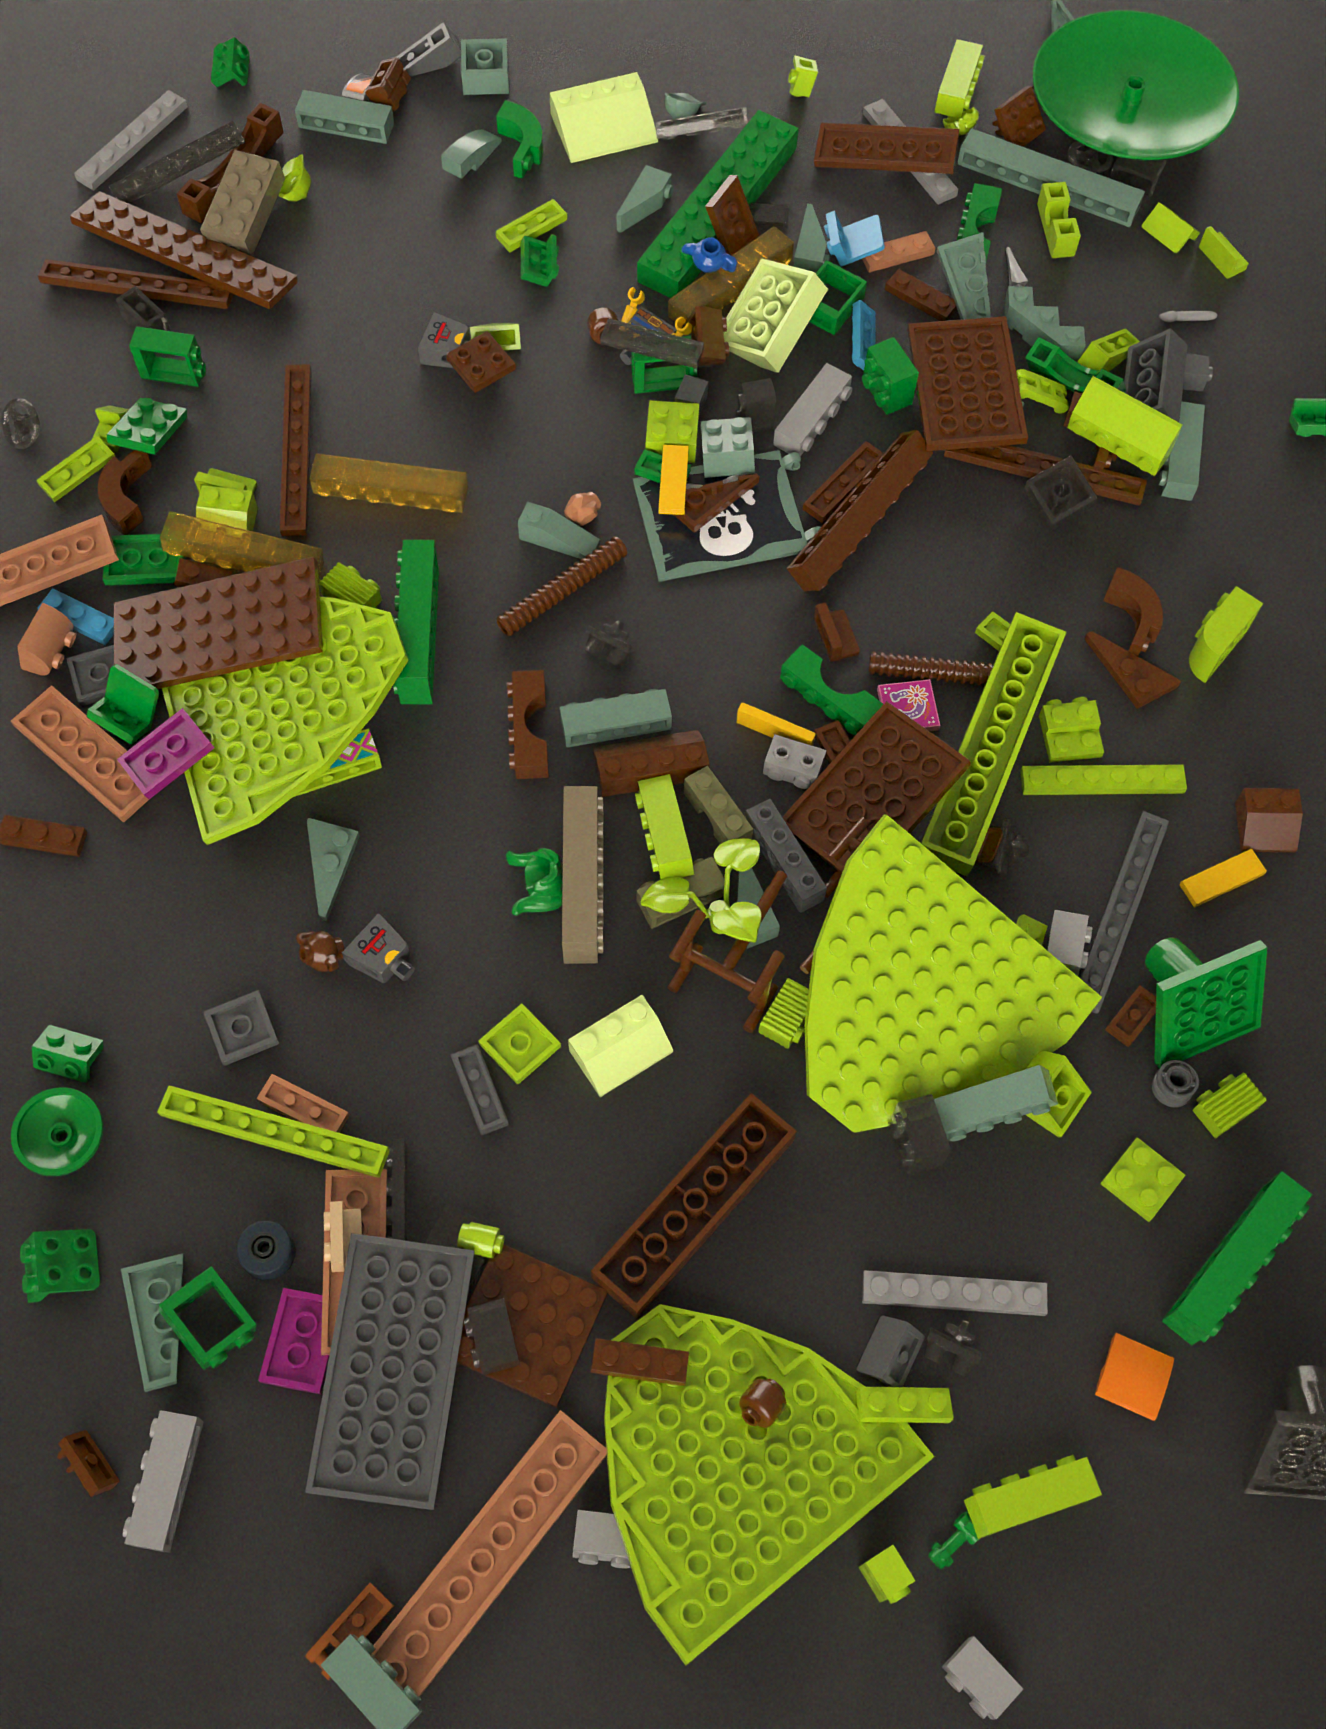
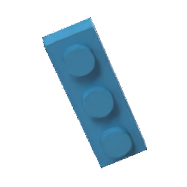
M862 300L853 303L852 360L857 367L864 370L868 347L876 344V316L873 309Z
M53 588L41 602V604L45 603L63 613L72 622L75 631L103 645H106L114 635V618Z

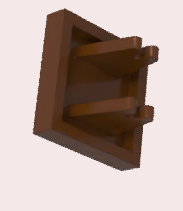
M1032 86L1024 87L994 109L997 119L992 124L999 128L995 133L1003 135L1005 141L1024 147L1046 130Z
M488 331L446 354L447 361L474 393L516 370L515 362Z

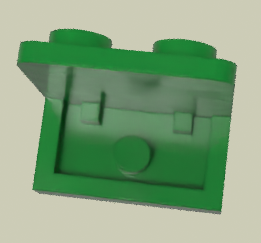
M115 664L109 671L105 697L88 709L86 717L132 745L151 729L159 691L148 682L120 665Z
M92 1229L33 1232L21 1245L20 1260L22 1263H25L26 1272L22 1279V1289L24 1293H27L28 1303L41 1302L49 1293L90 1291L99 1287L100 1278L96 1234Z

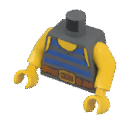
M634 287L628 291V297L631 302L625 308L619 332L621 348L623 349L620 353V358L627 365L631 364V342L682 337L692 332V325L689 322L682 328L686 322L684 317H679L675 321V327H673L642 306L637 309V305L645 300V295L640 291L639 297L634 299L633 296L636 292ZM654 362L645 363V365H651Z

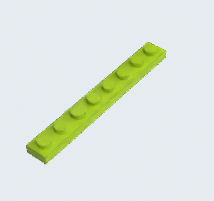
M170 1085L157 1111L162 1117L380 1178L390 1149L384 1145Z

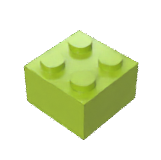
M649 400L646 450L663 455V445L689 446L688 463H695L699 404Z

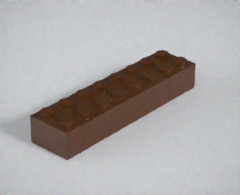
M751 1093L591 1270V1279L601 1288L605 1289L634 1318L638 1319L794 1142L797 1131Z

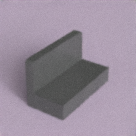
M881 1316L857 1366V1371L860 1374L878 1379L887 1387H903L925 1336L909 1322Z

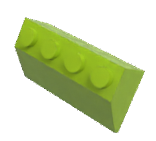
M1093 376L1074 408L1067 428L1155 476L1170 456L1183 424Z

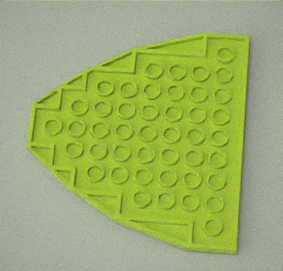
M320 597L322 653L162 688L169 717H172L183 708L215 747L184 772L202 840L207 845L257 825L327 771L374 716L408 662L405 648L391 612L337 598Z
M884 814L847 860L814 947L805 1017L807 1096L853 1133L925 1119L933 1116L929 1103L930 1100L1025 1070L1032 1059L1042 1050L1054 1052L1066 1044L1102 999V996L899 824Z
M659 1304L611 1340L689 1352L685 1386L607 1375L604 1413L610 1501L644 1608L685 1665L689 1664L934 1458V1455L907 1422H860L856 1391L859 1387L865 1386L807 1347L736 1320ZM757 1379L775 1380L785 1391L786 1408L768 1428L754 1427L746 1423L742 1418V1411L739 1406L740 1397Z

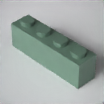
M303 90L295 108L298 128L387 144L394 126L392 106Z
M1181 402L1179 423L1183 424L1170 456L1163 464L1164 470L1161 471L1158 485L1162 486L1161 496L1192 501L1198 488L1205 405Z
M649 689L644 693L638 694L625 693L614 698H597L585 703L572 702L560 707V720L566 748L666 731L672 728V715L666 689Z
M1041 1065L929 1101L937 1134L949 1139V1141L964 1139L967 1137L966 1133L975 1130L978 1133L994 1129V1124L1001 1122L1005 1124L1022 1120L1023 1115L1029 1113L1033 1115L1044 1114L1050 1111L1051 1106L1058 1105L1049 1070Z

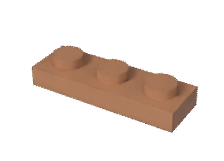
M927 231L884 242V250L862 258L870 273L932 256L935 253V246Z
M271 1074L257 1097L259 1103L292 1120L340 1133L350 1116L347 1111L274 1074Z

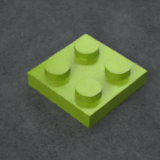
M522 1003L479 1040V1045L517 1085L561 1047V1043Z
M1137 1137L1100 1184L1150 1222L1186 1175Z

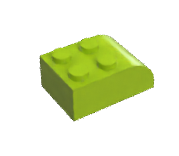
M1237 586L1230 594L1226 592L1223 594L1216 605L1218 607L1214 611H1209L1202 621L1203 625L1195 635L1197 641L1190 653L1189 665L1194 675L1204 683L1208 681L1247 633L1263 605L1262 602Z

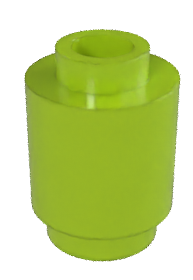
M471 1222L470 1225L463 1223L459 1232L457 1247L474 1250V1255L493 1259L496 1253H501L505 1236L500 1235V1228Z

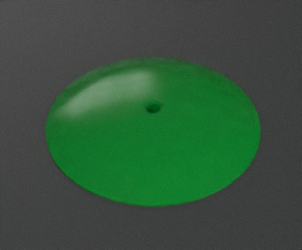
M1102 11L1076 18L1064 24L1044 41L1036 55L1032 71L1033 86L1038 102L1047 116L1062 131L1092 149L1129 159H1169L1184 156L1206 147L1225 132L1236 114L1239 103V85L1233 67L1227 57L1211 40L1179 21L1142 11Z

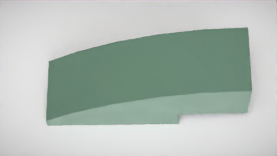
M484 129L472 131L459 138L441 155L442 168L462 179L470 169L476 171L502 140L500 137Z

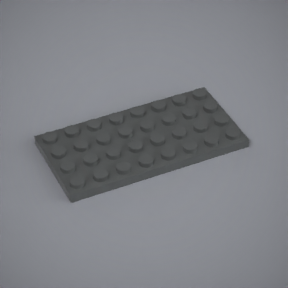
M351 1233L305 1493L434 1510L474 1250Z

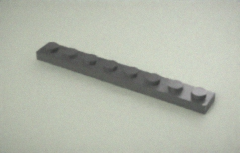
M1145 811L1142 812L1088 954L1086 969L1082 970L1080 976L1081 980L1102 996V999L1091 1011L1096 1014L1101 1009L1169 823L1168 820Z

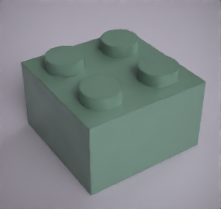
M507 39L461 40V74L464 95L509 94Z
M751 417L701 421L705 478L755 474Z

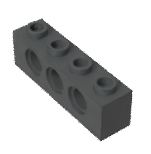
M768 799L746 810L745 818L753 828L752 837L759 843L760 850L774 873L776 874L780 870L787 874L783 887L799 913L823 902L827 887L772 800Z

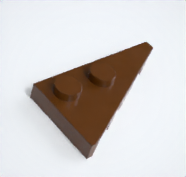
M757 473L753 475L747 474L738 476L737 481L725 484L722 480L702 485L700 488L686 489L685 514L674 515L695 533L758 484L760 476Z
M1091 631L1086 634L1084 640L1137 709L1175 690L1181 684L1178 678Z

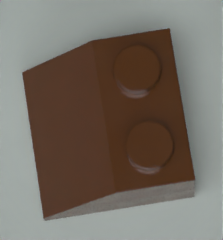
M695 306L690 315L692 346H697L698 361L694 362H696L697 366L721 365L725 362L726 357H729V344L724 342V332H727L726 317H722L721 309Z
M1244 788L1235 801L1241 852L1253 849L1254 852L1296 853L1303 815L1299 789Z

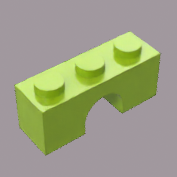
M1066 182L1042 184L1037 203L1051 258L1075 256L1081 237L1076 218H1068V208L1071 199Z

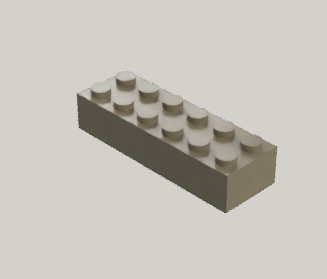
M564 786L562 948L564 964L598 963V954H603L604 810L603 797H598L597 786Z

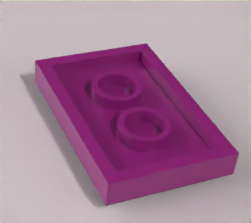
M182 708L117 760L141 792L148 799H151L215 747Z
M283 1288L258 1379L260 1383L316 1394L322 1393L329 1361V1355H321L323 1295Z

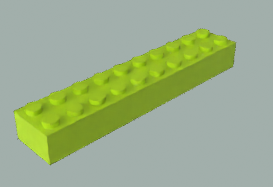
M1018 612L1015 613L958 750L960 754L970 760L971 766L936 804L921 841L923 846L950 869L965 876H968L974 866L1066 635V631Z

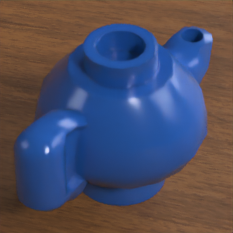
M709 237L697 244L686 243L682 248V253L691 255L695 266L702 272L712 273L721 268L729 272L736 270L737 259L727 254L724 246L715 238Z

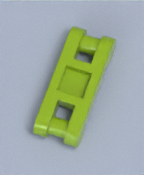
M1025 369L1016 371L1021 399L1030 398L1053 407L1056 413H1065L1069 410L1068 400L1065 399L1067 396L1065 385Z

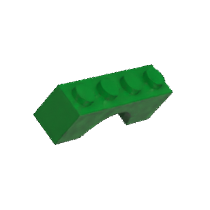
M974 183L973 192L967 193L964 206L969 207V210H963L961 224L965 225V227L959 228L957 240L979 234L978 227L995 222L1002 188ZM984 238V252L987 261L991 241Z
M1038 337L1025 357L1029 370L1063 384L1073 392L1083 394L1093 376L1124 393L1126 392L1122 378L1104 369H1089L1067 356L1060 347Z
M802 644L782 664L780 678L787 687L797 690L807 702L817 705L824 711L826 716L833 720H839L850 734L856 735L882 707L883 703L865 690L855 694H841L830 689L824 683L820 673L823 659Z

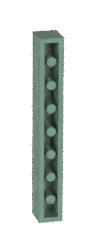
M972 128L960 148L958 165L1040 194L1042 184L1066 182L1071 199L1070 206L1127 227L1131 226L1145 193L1143 190Z

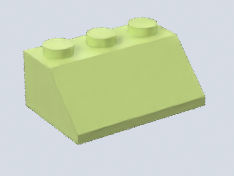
M643 995L568 1039L570 1053L600 1097L673 1053V1048L657 1015Z

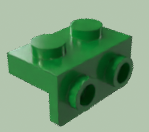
M235 37L224 43H219L214 48L211 82L216 87L234 78L242 86L247 85L250 52Z
M551 234L547 242L524 235L521 240V279L548 287L551 280L557 277L559 272V265L557 264L559 246L556 245V235Z
M1294 399L1289 422L1296 435L1302 437H1310L1312 435L1326 436V399Z
M48 1025L32 1045L33 1067L87 1083L90 1079V1066L103 1050V1040Z

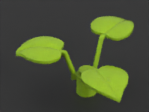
M740 838L725 841L716 848L714 852L716 864L726 867L724 901L716 900L706 909L696 894L689 891L690 885L686 879L668 877L657 881L647 889L641 899V906L649 907L661 913H675L684 909L689 903V898H691L699 909L706 914V918H709L711 929L714 933L726 934L736 939L756 943L762 918L761 911L757 905L749 902H736L730 907L729 887L732 868L736 871L744 872L757 863L760 856L759 843L756 840Z

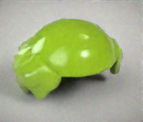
M972 107V109L963 111L961 118L948 116L947 119H943V125L945 129H959V135H965L969 133L971 128L975 127L979 119V112L975 107Z

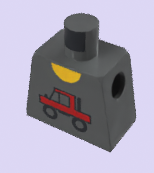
M433 313L418 347L420 364L453 368L447 361L446 354L470 341L467 325L438 313Z
M379 913L342 952L345 962L349 966L382 983H386L393 974L403 981H407L415 971V968L406 961L411 954L409 946Z

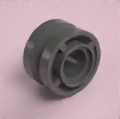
M1171 1060L1164 1063L1152 1080L1154 1096L1162 1104L1169 1107H1181L1187 1104L1199 1086V1078L1196 1071L1189 1064L1179 1060ZM1171 1081L1176 1082L1179 1087L1175 1086Z

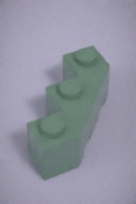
M1008 286L1003 304V314L1007 318L1008 328L1011 331L1015 329L1022 334V339L1031 346L1040 337L1060 347L1067 356L1078 362L1086 346L1084 327L1059 326L1058 307L1034 306L1032 287Z

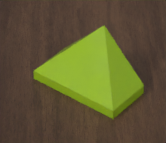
M492 323L470 327L471 340L488 331L503 350L521 349L519 324Z

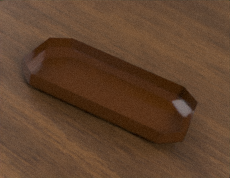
M1001 828L988 829L977 856L979 862L989 863L994 859L1004 834Z

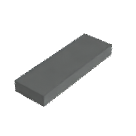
M478 1044L450 1054L481 1136L508 1126V1120Z

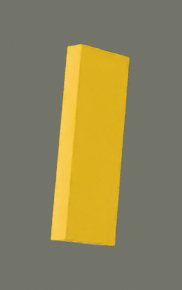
M663 445L659 514H685L689 446Z
M741 703L739 706L736 723L771 738L775 734L811 746L814 745L816 735L814 732L746 703Z
M1250 849L1183 880L1180 883V887L1195 908L1265 875L1267 870L1253 849Z

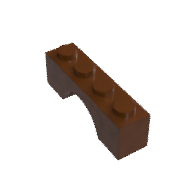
M544 670L512 671V682H507L508 698H513V705H508V721H513L514 728L508 729L509 745H514V753H509L510 769H515L516 779L549 778L547 741L535 737L526 727L530 716L537 710L546 707Z

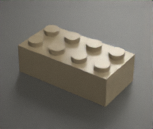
M234 150L200 229L206 239L220 242L253 256L285 180L279 161Z

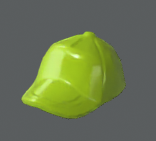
M303 154L288 161L282 170L285 180L278 196L292 202L305 199L311 186V177L304 167Z

